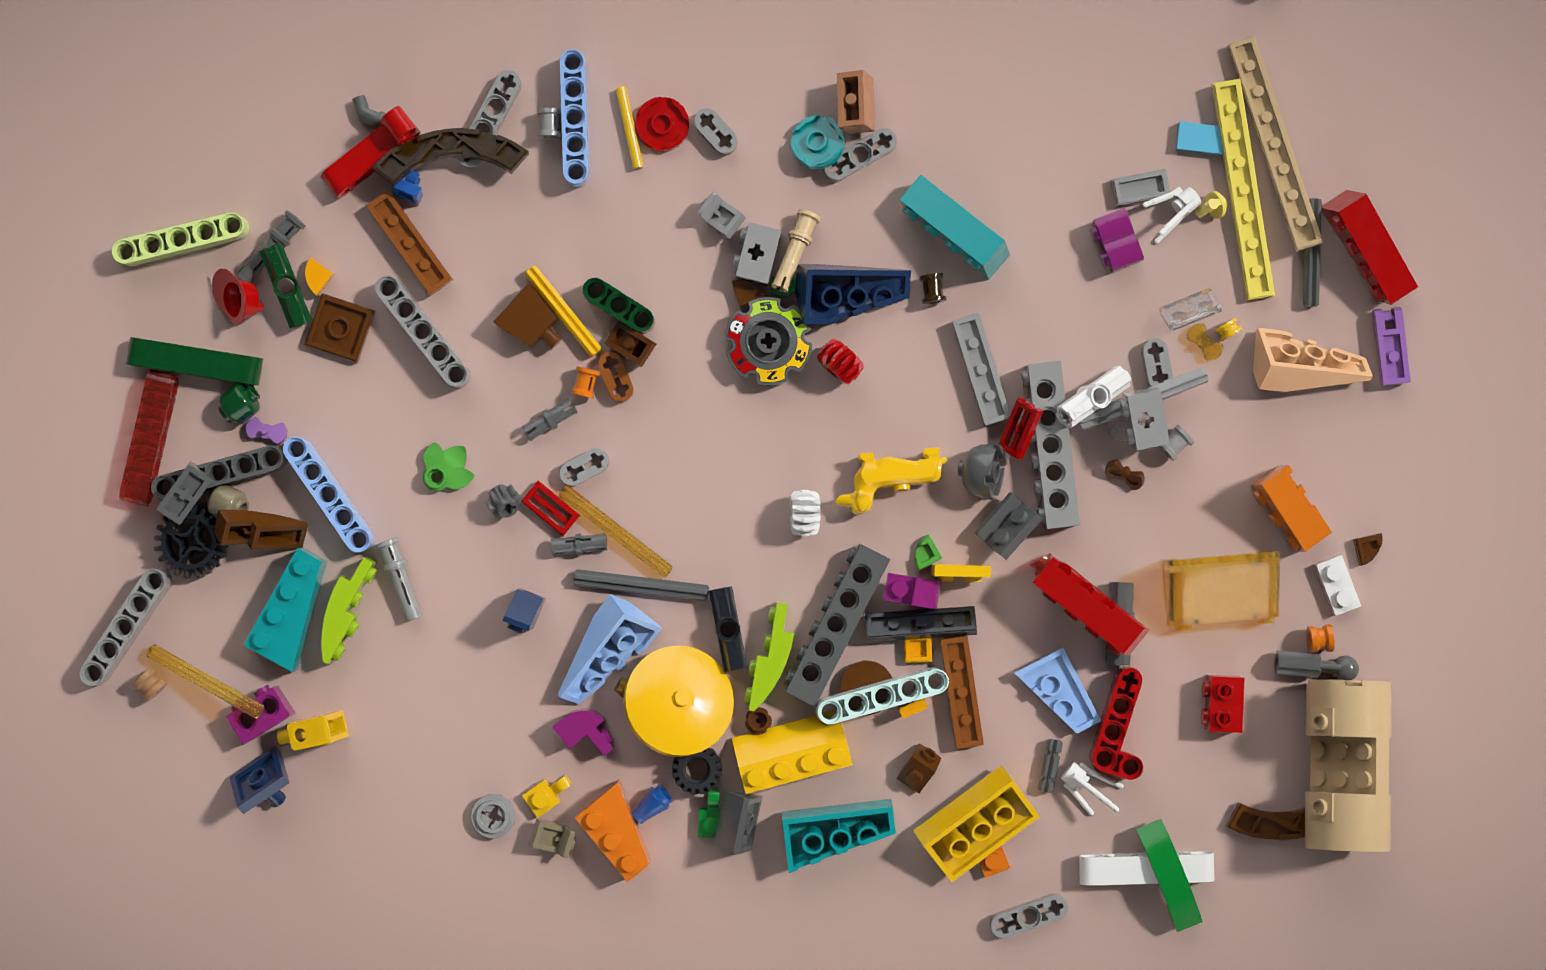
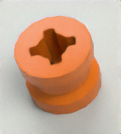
M1331 624L1323 625L1322 628H1316L1315 626L1307 627L1306 639L1310 653H1317L1319 650H1325L1326 652L1334 651L1335 639Z

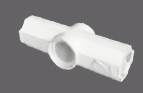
M1115 366L1091 384L1080 387L1075 395L1056 407L1058 420L1067 428H1071L1097 409L1107 407L1114 397L1131 386L1130 381L1132 379L1128 371H1125L1121 366Z

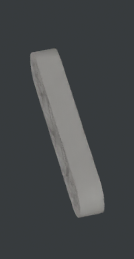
M504 70L497 76L469 129H476L479 125L486 124L491 129L490 134L497 135L522 87L517 73L511 70ZM510 77H514L513 82L516 86L514 88L509 87L505 93L506 96L510 97L508 101L501 95L495 94L497 90L502 94L505 85L502 83L503 79L509 80ZM494 100L501 101L504 106L503 111L498 115H493L488 110L489 104ZM458 158L459 162L469 169L478 167L483 161L470 159L469 162H465L466 158Z

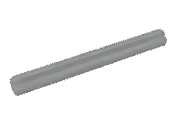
M1201 367L1152 387L1160 389L1162 400L1205 384L1209 381L1206 370ZM1124 398L1111 402L1105 408L1097 409L1080 421L1079 425L1082 430H1087L1122 416L1120 401H1124Z

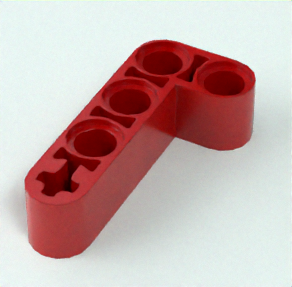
M396 106L388 111L380 120L381 126L321 174L320 178L337 199L348 194L375 172L372 167L385 154L396 146H401L421 134V131L400 106Z
M1123 666L1114 675L1100 718L1101 722L1098 724L1089 752V759L1091 764L1100 771L1128 780H1134L1141 776L1144 768L1140 758L1132 753L1121 750L1143 678L1137 669ZM1131 672L1134 682L1128 683L1126 691L1131 692L1130 696L1117 692L1118 688L1125 689L1126 682L1122 680L1123 675L1128 676ZM1124 698L1126 701L1125 710L1120 713L1115 712L1113 708L1115 700ZM1115 724L1118 728V734L1114 738L1108 739L1105 736V729L1107 726ZM1108 751L1110 755L1109 761L1106 764L1099 765L1096 760L1098 753ZM1128 759H1133L1136 763V767L1131 773L1123 771V764Z

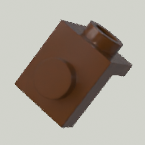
M918 744L913 755L901 769L896 779L920 794L935 774L941 757L931 748Z

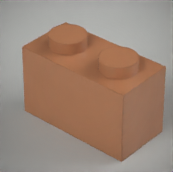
M864 70L837 73L838 127L848 134L874 132L873 77Z

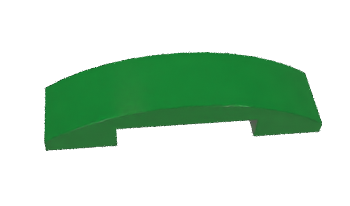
M1162 819L1136 828L1176 931L1179 932L1202 923V917L1192 889Z

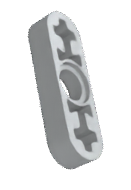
M882 128L843 150L841 157L836 163L841 164L845 162L846 159L843 155L848 154L849 162L854 168L849 169V164L841 169L842 174L838 175L836 172L831 173L829 171L832 168L831 165L824 168L825 175L832 181H841L890 154L897 144L895 133L888 128ZM880 135H883L885 138L890 137L889 148H885L884 145L879 146L875 149L878 154L874 156L871 146L866 142L871 140L873 146L880 141ZM862 147L867 150L869 156L865 162L854 160L852 153L856 148Z
M1049 894L995 913L990 920V928L998 938H1009L1062 919L1067 914L1068 905L1061 895ZM1055 900L1058 904L1062 903V906L1058 908L1059 912L1057 914L1049 910L1044 912L1046 918L1042 919L1041 911L1037 905L1042 904V908L1045 909L1051 906L1050 901ZM1027 908L1035 910L1037 915L1035 921L1029 924L1021 920V914ZM1013 913H1016V919L1021 926L1016 928L1015 923L1009 924L1005 932H1002L1000 928H995L999 924L1000 918H1003L1005 922L1014 920L1011 916Z

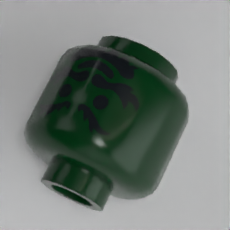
M237 383L219 398L220 406L218 410L227 422L231 424L234 422L236 424H244L260 410V403L258 401L260 395L253 386L249 385L247 387Z

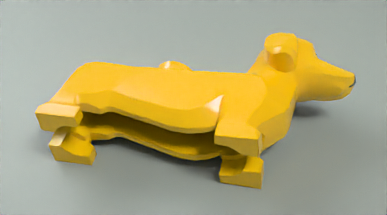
M939 447L924 448L922 454L925 459H919L918 461L894 457H884L875 461L873 452L859 453L858 460L862 466L854 476V492L838 496L835 504L849 507L851 512L856 515L868 513L872 508L873 496L876 490L884 487H893L895 492L909 491L910 485L936 482L941 477L942 465L947 462V458L939 457Z

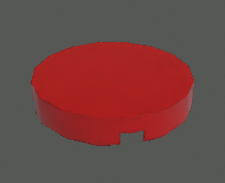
M654 97L646 101L638 110L635 120L636 133L640 141L649 149L658 152L671 151L679 147L687 138L690 128L689 116L684 106L677 100L667 97Z

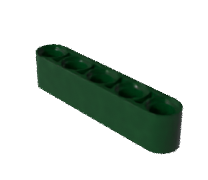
M130 337L126 364L259 386L263 358Z

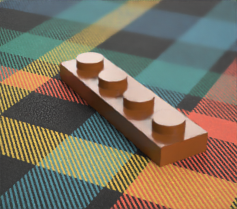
M389 190L366 205L431 296L453 281V278Z
M968 636L940 639L944 671L949 678L947 691L956 749L984 745Z

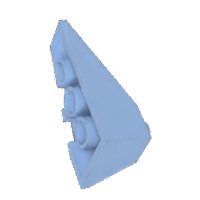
M610 594L594 614L561 685L558 696L562 699L581 704L605 684V678L614 670L621 671L626 667L624 662L635 653L638 655L643 653L662 630V627L629 601Z

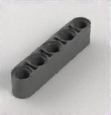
M265 446L197 466L201 471L211 475L212 481L205 489L207 491L220 485H228L279 471L287 465L288 460L282 448ZM272 451H276L279 455V461L274 466H271L267 461L268 454ZM246 458H249L252 462V469L248 473H244L241 469V463ZM221 465L225 468L226 475L219 481L216 479L214 472ZM184 469L156 477L151 485L153 495L162 500L165 496L162 492L163 482L169 480L173 485Z

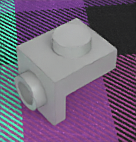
M712 192L708 198L704 199L697 211V214L707 224L728 239L733 236L746 219L740 211L725 202L715 192Z

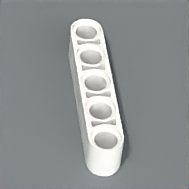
M1177 852L1189 883L1212 882L1215 880L1214 852ZM1145 853L1087 854L1079 856L1081 885L1158 884Z

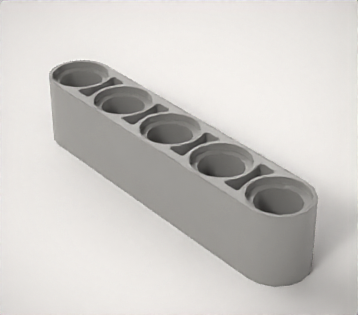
M386 275L380 277L375 285L377 295L436 371L452 387L463 388L467 386L471 379L469 368L404 285L393 276ZM388 282H394L396 285V290L391 296H385L383 293V287ZM410 303L413 307V312L409 317L403 318L400 314V308L402 305ZM422 325H428L430 329L429 336L425 339H419L417 336V329ZM439 346H443L447 350V355L442 361H436L433 354L434 350ZM455 368H461L464 372L463 379L458 383H454L450 377L452 370Z
M157 568L149 569L143 573L82 665L80 678L84 684L96 686L106 683L110 679L172 584V577L167 570ZM155 573L159 574L162 579L159 588H155L151 583V578ZM140 596L147 603L144 611H140L136 607V601ZM124 619L128 620L131 624V631L128 634L121 630V623ZM109 642L116 648V653L113 657L108 656L106 653V646ZM93 666H97L101 671V676L98 680L93 679L90 674Z

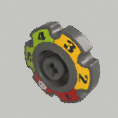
M763 297L750 301L748 303L749 311L742 313L737 310L726 328L725 340L733 344L732 349L726 352L730 364L744 379L751 374L755 375L758 385L774 386L788 382V372L795 370L800 373L806 366L812 351V343L807 342L804 338L805 334L811 331L810 325L802 323L800 310L796 306L791 305L787 309L782 308L779 298ZM765 335H771V339H776L777 343L772 344L771 349H767L766 344H761V341L765 340Z

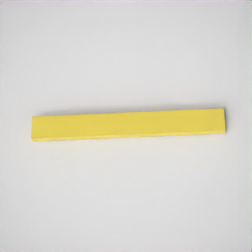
M1241 80L1216 82L1211 85L1217 122L1221 134L1224 153L1223 160L1246 300L1275 296Z

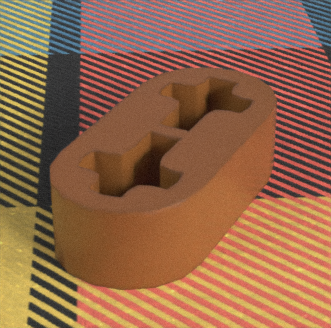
M611 351L606 352L599 359L600 372L610 396L618 402H626L632 397L634 392L628 371L619 354ZM611 357L613 360L618 359L619 364L615 365L617 371L615 376H613L609 368H604V364L607 363L606 358ZM617 378L620 379L623 386L628 385L629 387L625 391L626 396L621 397L620 394H614L613 390L617 389L615 382Z

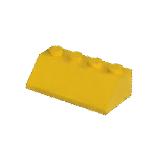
M836 710L822 713L825 718H830L835 714ZM817 715L767 728L764 734L758 735L755 732L732 738L746 794L853 765L842 723L826 724Z
M1001 765L913 831L952 883L1040 818V816Z

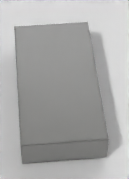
M1166 169L1111 179L1116 207L1149 201L1170 193Z

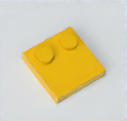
M931 564V575L937 576V581H954V577H965V582H981V577H991V566Z

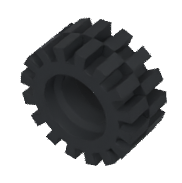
M707 748L695 755L675 757L672 764V776L677 786H680L684 792L687 791L693 795L698 793L705 794V792L712 790L719 782L722 771L720 757L715 753L716 751L713 748ZM694 758L702 759L707 764L708 772L701 779H693L686 772L687 763Z

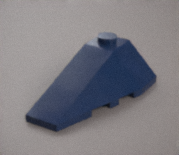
M798 264L795 292L802 323L833 324L840 319L862 314L863 311L875 307L880 308L907 299L910 293L911 270Z

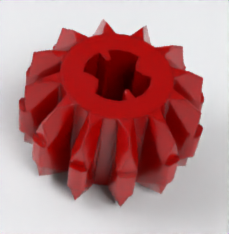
M831 339L821 348L817 355L821 366L843 384L849 385L853 380L855 381L864 367L860 358L837 339Z

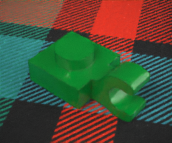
M710 790L708 792V808H699L697 837L715 838L721 811L719 809L720 790Z

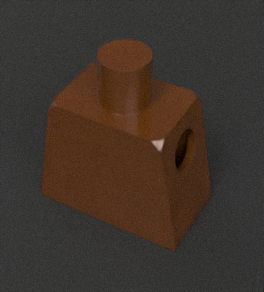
M529 283L493 321L497 326L531 348L541 341L550 350H553L562 340L551 329L557 323V317Z

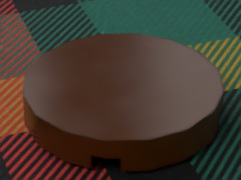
M863 660L855 662L845 670L841 678L840 693L891 679L892 675L885 666L875 661ZM881 688L876 692L875 699L878 703H883L888 699L887 689ZM853 696L848 702L851 710H858L862 705L860 696ZM877 711V712L870 713V714H867V715L876 714V713H879V712H881V711Z

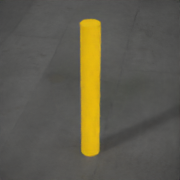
M626 86L618 87L615 91L633 169H639L644 166Z

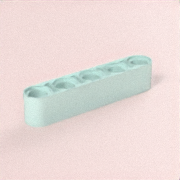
M926 668L824 697L817 702L815 713L826 724L839 723L940 694L947 689L949 678L944 671L938 668ZM938 673L941 676V683L938 687L931 688L928 684V679L932 674ZM906 681H913L915 685V690L910 695L902 693V685ZM881 688L887 689L888 699L883 703H878L875 699L876 692ZM853 696H860L862 699V705L858 710H850L848 702ZM834 704L836 707L835 714L830 718L823 717L822 708L824 705Z

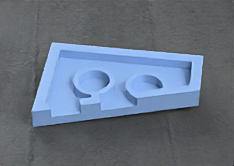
M1063 647L1013 672L1075 733H1079L1101 722Z

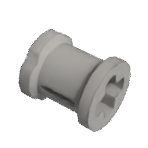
M537 109V114L540 115V131L537 132V137L541 139L561 138L562 133L559 132L561 109Z
M1179 425L1174 428L1175 431L1169 436L1170 444L1159 446L1162 452L1172 461L1177 459L1176 455L1187 445L1192 446L1194 444L1190 435Z

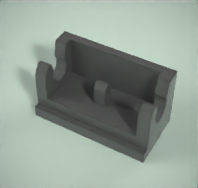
M190 461L159 503L156 510L180 525L212 481L211 475L201 471L195 463Z

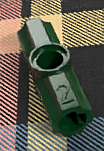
M282 242L259 250L289 328L312 321ZM283 278H288L292 280L294 287L292 291L284 293L278 289V282Z

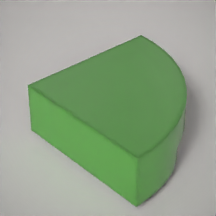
M929 534L919 542L915 550L914 559L918 572L942 559Z

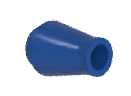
M657 785L655 788L651 787L631 813L636 821L643 824L646 820L669 809V804L673 802V799L663 786Z

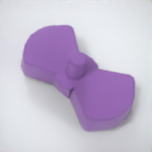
M253 417L246 425V433L250 439L262 437L263 439H270L276 445H280L287 437V428L282 422L270 426L263 424L258 417Z

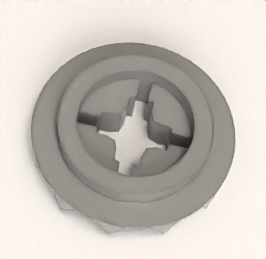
M488 794L480 798L472 809V824L479 834L487 838H499L506 835L515 823V810L511 801L497 794ZM498 805V815L505 820H495L491 827H489L490 817L482 812H491Z

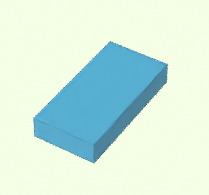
M1180 121L1178 123L1175 150L1223 156L1219 126Z

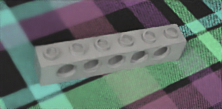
M1061 361L1028 364L1025 366L1026 371L1021 373L1023 388L1028 387L1029 398L1025 399L1027 403L1034 404L1035 408L1051 412L1054 418L1050 426L1043 425L1039 420L1030 441L1034 442L1035 453H1031L1032 468L1037 469L1038 480H1034L1035 495L1041 498V507L1037 508V513L1042 518L1039 524H1044V529L1080 525L1069 428L1061 423L1056 416V407L1066 401ZM1041 383L1048 385L1050 388V395L1046 399L1039 397L1036 392L1037 386ZM1046 438L1054 439L1057 444V448L1053 453H1047L1043 449V442ZM1050 465L1057 466L1060 471L1059 478L1055 481L1048 479L1046 476V469ZM1054 492L1060 493L1063 497V503L1058 508L1052 507L1049 503V497Z

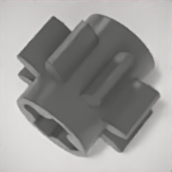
M503 484L496 485L488 492L490 499L485 501V503L496 518L499 515L503 518L511 517L519 510L517 503L522 501V499L511 484L508 487Z

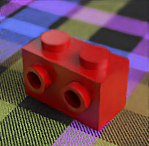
M1207 675L1206 681L1202 682V697H1206L1205 708L1201 709L1200 716L1201 725H1205V730L1209 732L1243 733L1244 677Z

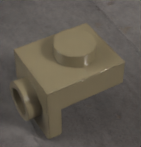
M536 819L528 845L532 848L554 852L561 857L568 858L569 852L575 846V831L566 825Z

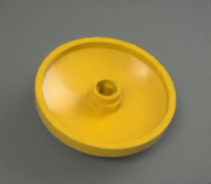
M687 646L665 647L647 655L631 672L624 690V711L631 730L644 745L667 756L686 757L706 750L722 737L729 726L733 714V691L722 667L706 653Z

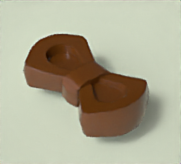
M1118 459L1109 461L1105 467L1107 478L1120 479L1131 490H1138L1144 485V473L1142 471H1131L1129 466L1123 467Z

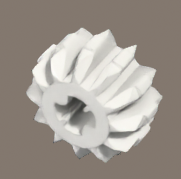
M809 490L794 491L791 495L789 507L790 530L794 535H816L820 527L821 509L819 495L817 492Z

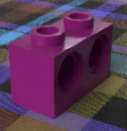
M266 685L254 693L256 698L247 703L244 699L231 707L233 712L227 715L226 718L243 745L295 714L279 686L270 688L269 685ZM268 698L274 699L277 703V709L274 713L269 712L265 707V702ZM245 712L253 716L254 723L251 727L245 726L242 722V716Z

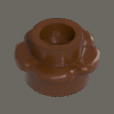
M758 707L755 711L749 710L745 716L747 719L745 722L746 728L758 735L764 734L772 724L771 716L762 707ZM757 718L761 720L759 724L756 723Z

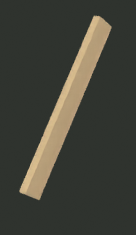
M1255 35L1228 44V49L1238 79L1241 80L1242 91L1295 251L1298 252L1323 244Z

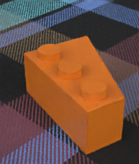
M1289 465L1277 466L1251 485L1255 490L1252 494L1261 506L1266 505L1271 512L1269 518L1277 528L1282 527L1286 532L1285 540L1293 550L1298 549L1300 552H1306L1331 534L1332 531L1316 506L1311 505L1304 495L1306 491L1301 484L1297 486L1289 475L1293 472Z
M619 779L579 812L575 819L624 879L629 882L650 864L651 859Z

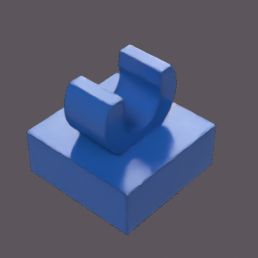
M412 171L406 176L405 180L402 179L395 187L392 185L393 195L419 205L423 197L422 188L418 186L421 180L419 178L420 174Z

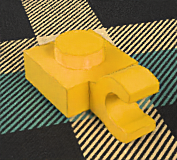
M564 775L552 785L544 779L524 793L522 797L536 817L539 818L561 802L557 794L568 788L572 782L567 775Z

